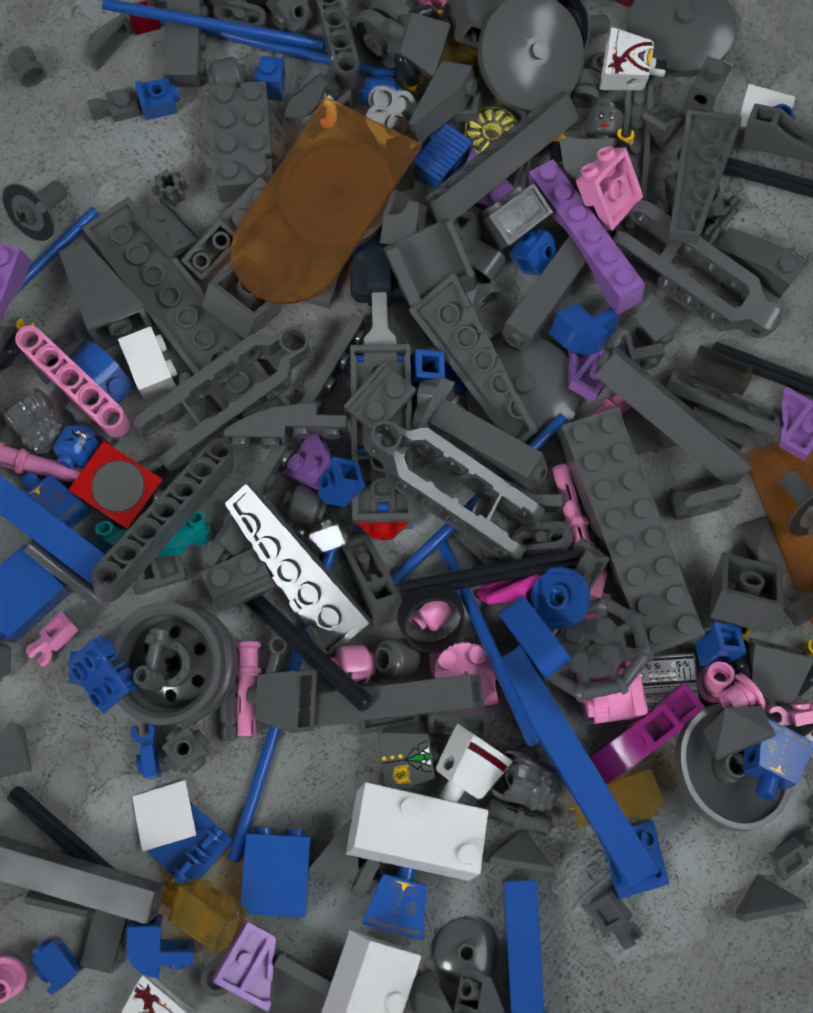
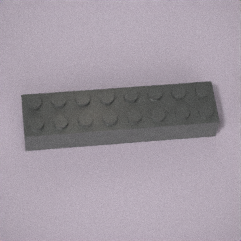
M615 407L562 425L556 434L598 547L602 553L610 558L606 568L619 603L635 613H642L646 618L645 628L650 650L656 653L705 635L619 408Z

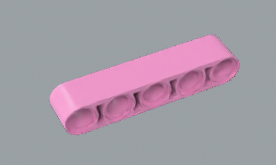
M30 325L19 329L15 340L26 357L104 432L116 438L128 432L130 421L120 405L37 327ZM38 340L36 345L28 347L31 341ZM58 358L55 365L47 366L52 359ZM79 378L74 385H67L70 379ZM92 397H99L97 403H95L94 405H87L88 401ZM120 416L117 423L108 425V420L111 417Z

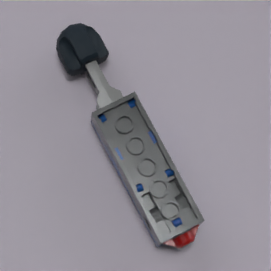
M381 243L365 246L352 262L350 271V294L356 302L368 303V306L372 307L373 328L364 337V345H350L351 397L382 362L390 370H394L411 384L410 344H396L395 335L387 328V307L391 306V303L402 302L405 298L383 251V248L388 245ZM411 399L391 421L407 431L412 430ZM351 415L352 460L358 461L365 487L352 499L354 530H364L374 540H393L403 529H413L414 501L388 484L383 464L365 451L363 444L368 429ZM410 451L405 454L404 458L406 465H408L407 469L413 472V454Z

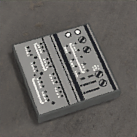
M694 653L655 655L652 661L647 662L640 671L648 710L682 683H686L700 700Z

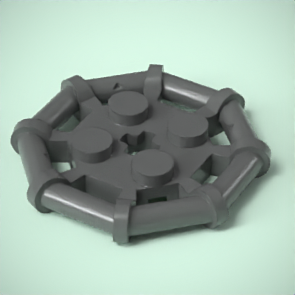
M607 595L590 601L586 614L598 612V618L580 621V623L566 630L563 639L557 638L572 661L546 679L542 675L546 683L554 684L575 697L577 702L585 703L588 699L617 693L626 694L629 692L628 688L646 663L651 662L653 658V652L650 650L645 628L646 618L642 613H635L611 600V597ZM610 613L624 620L625 623L620 627L615 625L609 619ZM548 627L555 637L562 631V629ZM634 634L636 648H627L625 637ZM591 645H602L603 647L598 649V654L592 655L591 651H587ZM627 660H630L631 663L620 676L617 673L619 665L622 661L625 663ZM569 672L572 674L576 673L580 676L581 681L577 684L565 676ZM608 678H611L612 680L610 682L591 685V682L604 680Z

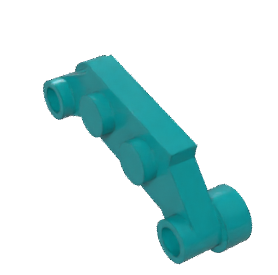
M196 511L156 558L184 555V549L190 544L195 546L207 544L212 538V533L204 514ZM109 521L99 522L95 526L97 548L106 555L128 529L119 530L113 527V524Z

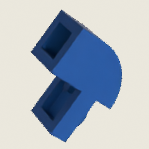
M575 303L556 313L549 334L563 347L574 353L582 355L597 354L601 352L605 340L609 339L616 332V324L621 314L617 315L611 307L592 317L578 303Z
M89 339L69 356L117 404L136 387L119 368L120 366L100 346Z
M416 349L410 357L411 385L416 388V393H418L420 382L437 378H444L455 382L453 385L455 394L462 395L466 391L465 384L449 363L445 362L444 352Z
M158 914L148 924L129 919L127 925L126 948L129 961L138 972L152 978H159L161 965H167V967L172 969H181L186 967V965H193L195 939H162L163 914Z

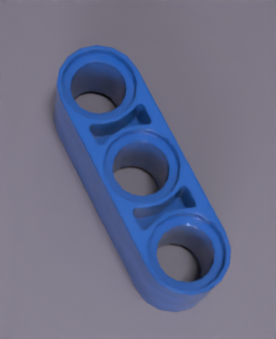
M523 595L497 612L545 679L572 661L566 650Z

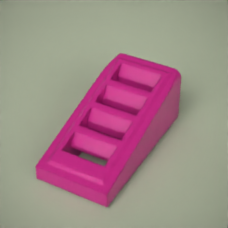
M532 575L490 583L475 589L473 593L476 598L486 604L514 601L521 595L526 599H531L534 583L540 576Z

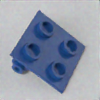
M100 635L94 640L92 638L67 665L73 678L80 682L89 694L91 703L99 708L102 714H105L125 695L130 694L139 686L135 683L134 674L129 667L117 673L126 665L125 661L113 668L111 664L118 660L121 655L117 654L108 660L107 658L115 654L117 650L108 638L104 639Z
M190 802L196 835L147 850V852L173 874L172 878L181 885L183 883L191 891L233 839Z
M653 821L634 825L632 828L658 868V873L648 876L630 888L629 885H625L609 856L607 855V859H604L605 863H609L610 868L607 869V873H612L610 875L613 885L612 889L616 891L618 899L670 884Z

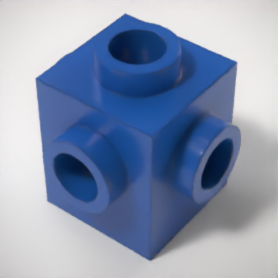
M530 229L519 238L518 243L511 250L509 256L523 274L540 276L559 251V247L554 242L553 235L548 231Z

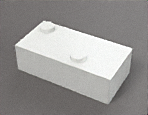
M365 782L356 793L346 854L469 881L480 875L488 810Z
M349 930L321 1013H403L421 956L401 945Z

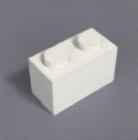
M150 326L118 339L143 399L176 387L173 377L178 374L172 360L166 361L162 352L166 351L167 348L161 334L155 336Z

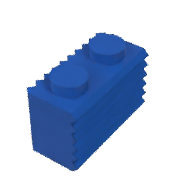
M445 123L441 129L435 130L429 138L428 145L424 149L419 148L412 158L413 175L428 186H431L432 189H436L451 177L468 158L471 149H473V140L448 123Z

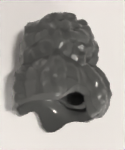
M35 388L34 393L18 400L9 408H4L2 414L8 426L16 431L17 435L21 436L23 446L39 455L51 451L55 441L66 426L62 419L56 416L50 398L40 389Z
M506 750L505 755L513 762L497 780V784L492 786V793L506 802L510 801L528 806L532 811L537 809L539 811L551 810L562 792L561 777L556 769L547 763L543 764L538 760L531 759L529 755L519 750Z

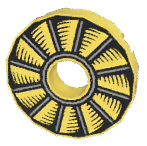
M486 107L480 109L478 121L467 122L465 135L473 140V150L481 153L517 124V121L513 115L504 109ZM495 130L499 133V136L491 139L485 135V132Z

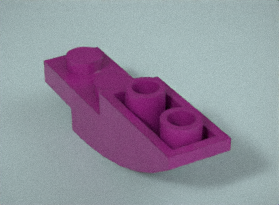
M682 683L648 710L646 715L641 716L636 721H632L592 753L589 758L605 784H608L684 728L687 722L706 707L686 683Z

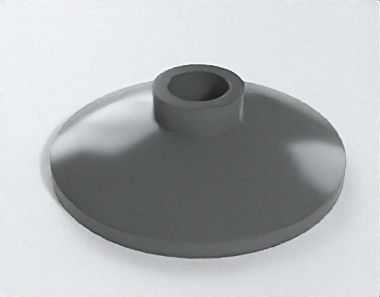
M470 918L454 920L444 926L436 938L434 945L436 965L446 979L457 985L460 982L462 969H468L489 976L494 970L498 959V947L495 937L487 926L477 920ZM470 947L473 954L471 958L463 959L460 952L462 948Z

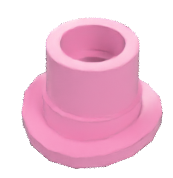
M715 662L710 667L701 669L697 679L699 696L702 700L712 705L721 704L719 694L735 683L733 668L725 662Z
M742 673L736 674L734 677L735 683L719 694L720 702L724 709L726 707L762 706L765 709V700L762 693Z
M7 955L0 956V1004L19 994L24 988L28 977L25 965L15 957Z

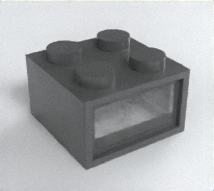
M534 183L526 188L521 184L477 215L483 231L480 238L486 244L496 250H500L509 246L553 213V211Z

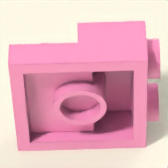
M607 146L597 152L598 159L594 163H589L581 168L582 175L576 180L585 206H594L601 225L605 230L612 231L633 209L635 204L643 198V194L627 149Z

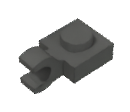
M132 86L106 92L107 100L93 98L87 101L93 120H99L112 115L113 122L140 116Z
M810 826L803 828L799 832V840L794 836L786 843L780 844L769 854L776 874L783 881L809 864L808 857L813 854V840L810 841L813 838V830Z
M614 889L594 899L586 907L604 933L607 934L613 931L620 945L625 950L636 945L635 940L643 936L641 929L635 923L629 922L633 915L624 902L618 899Z

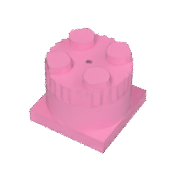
M461 642L460 644L449 646L447 650L442 652L428 653L432 679L469 674L479 675L481 678L483 706L499 704L495 685L496 674L482 644L476 645L469 642Z
M627 660L625 663L622 661L619 665L617 673L620 676L631 661ZM574 673L575 683L578 684L580 683L581 678L579 675ZM640 673L628 688L629 692L626 694L617 693L588 699L585 703H580L583 720L590 719L592 724H599L624 719L625 721L633 720L646 715L648 709ZM608 678L604 680L591 682V685L610 682L612 680L611 678Z

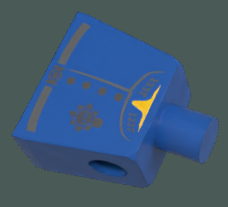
M29 472L19 481L25 489L26 495L70 528L92 513L81 500L52 475L47 476L41 481L34 472Z
M768 718L776 736L744 749L742 769L744 773L758 779L755 792L758 797L774 800L777 789L783 790L796 786L799 783L813 751V741Z
M398 866L396 876L383 873L362 924L422 940L427 885L414 881L417 870Z

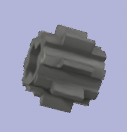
M165 169L162 174L158 173L157 176H154L156 182L155 186L152 187L154 195L158 196L160 204L163 203L164 199H168L175 207L179 201L186 200L184 190L188 189L186 180H182L179 171L175 172L173 170V172H169L168 169Z

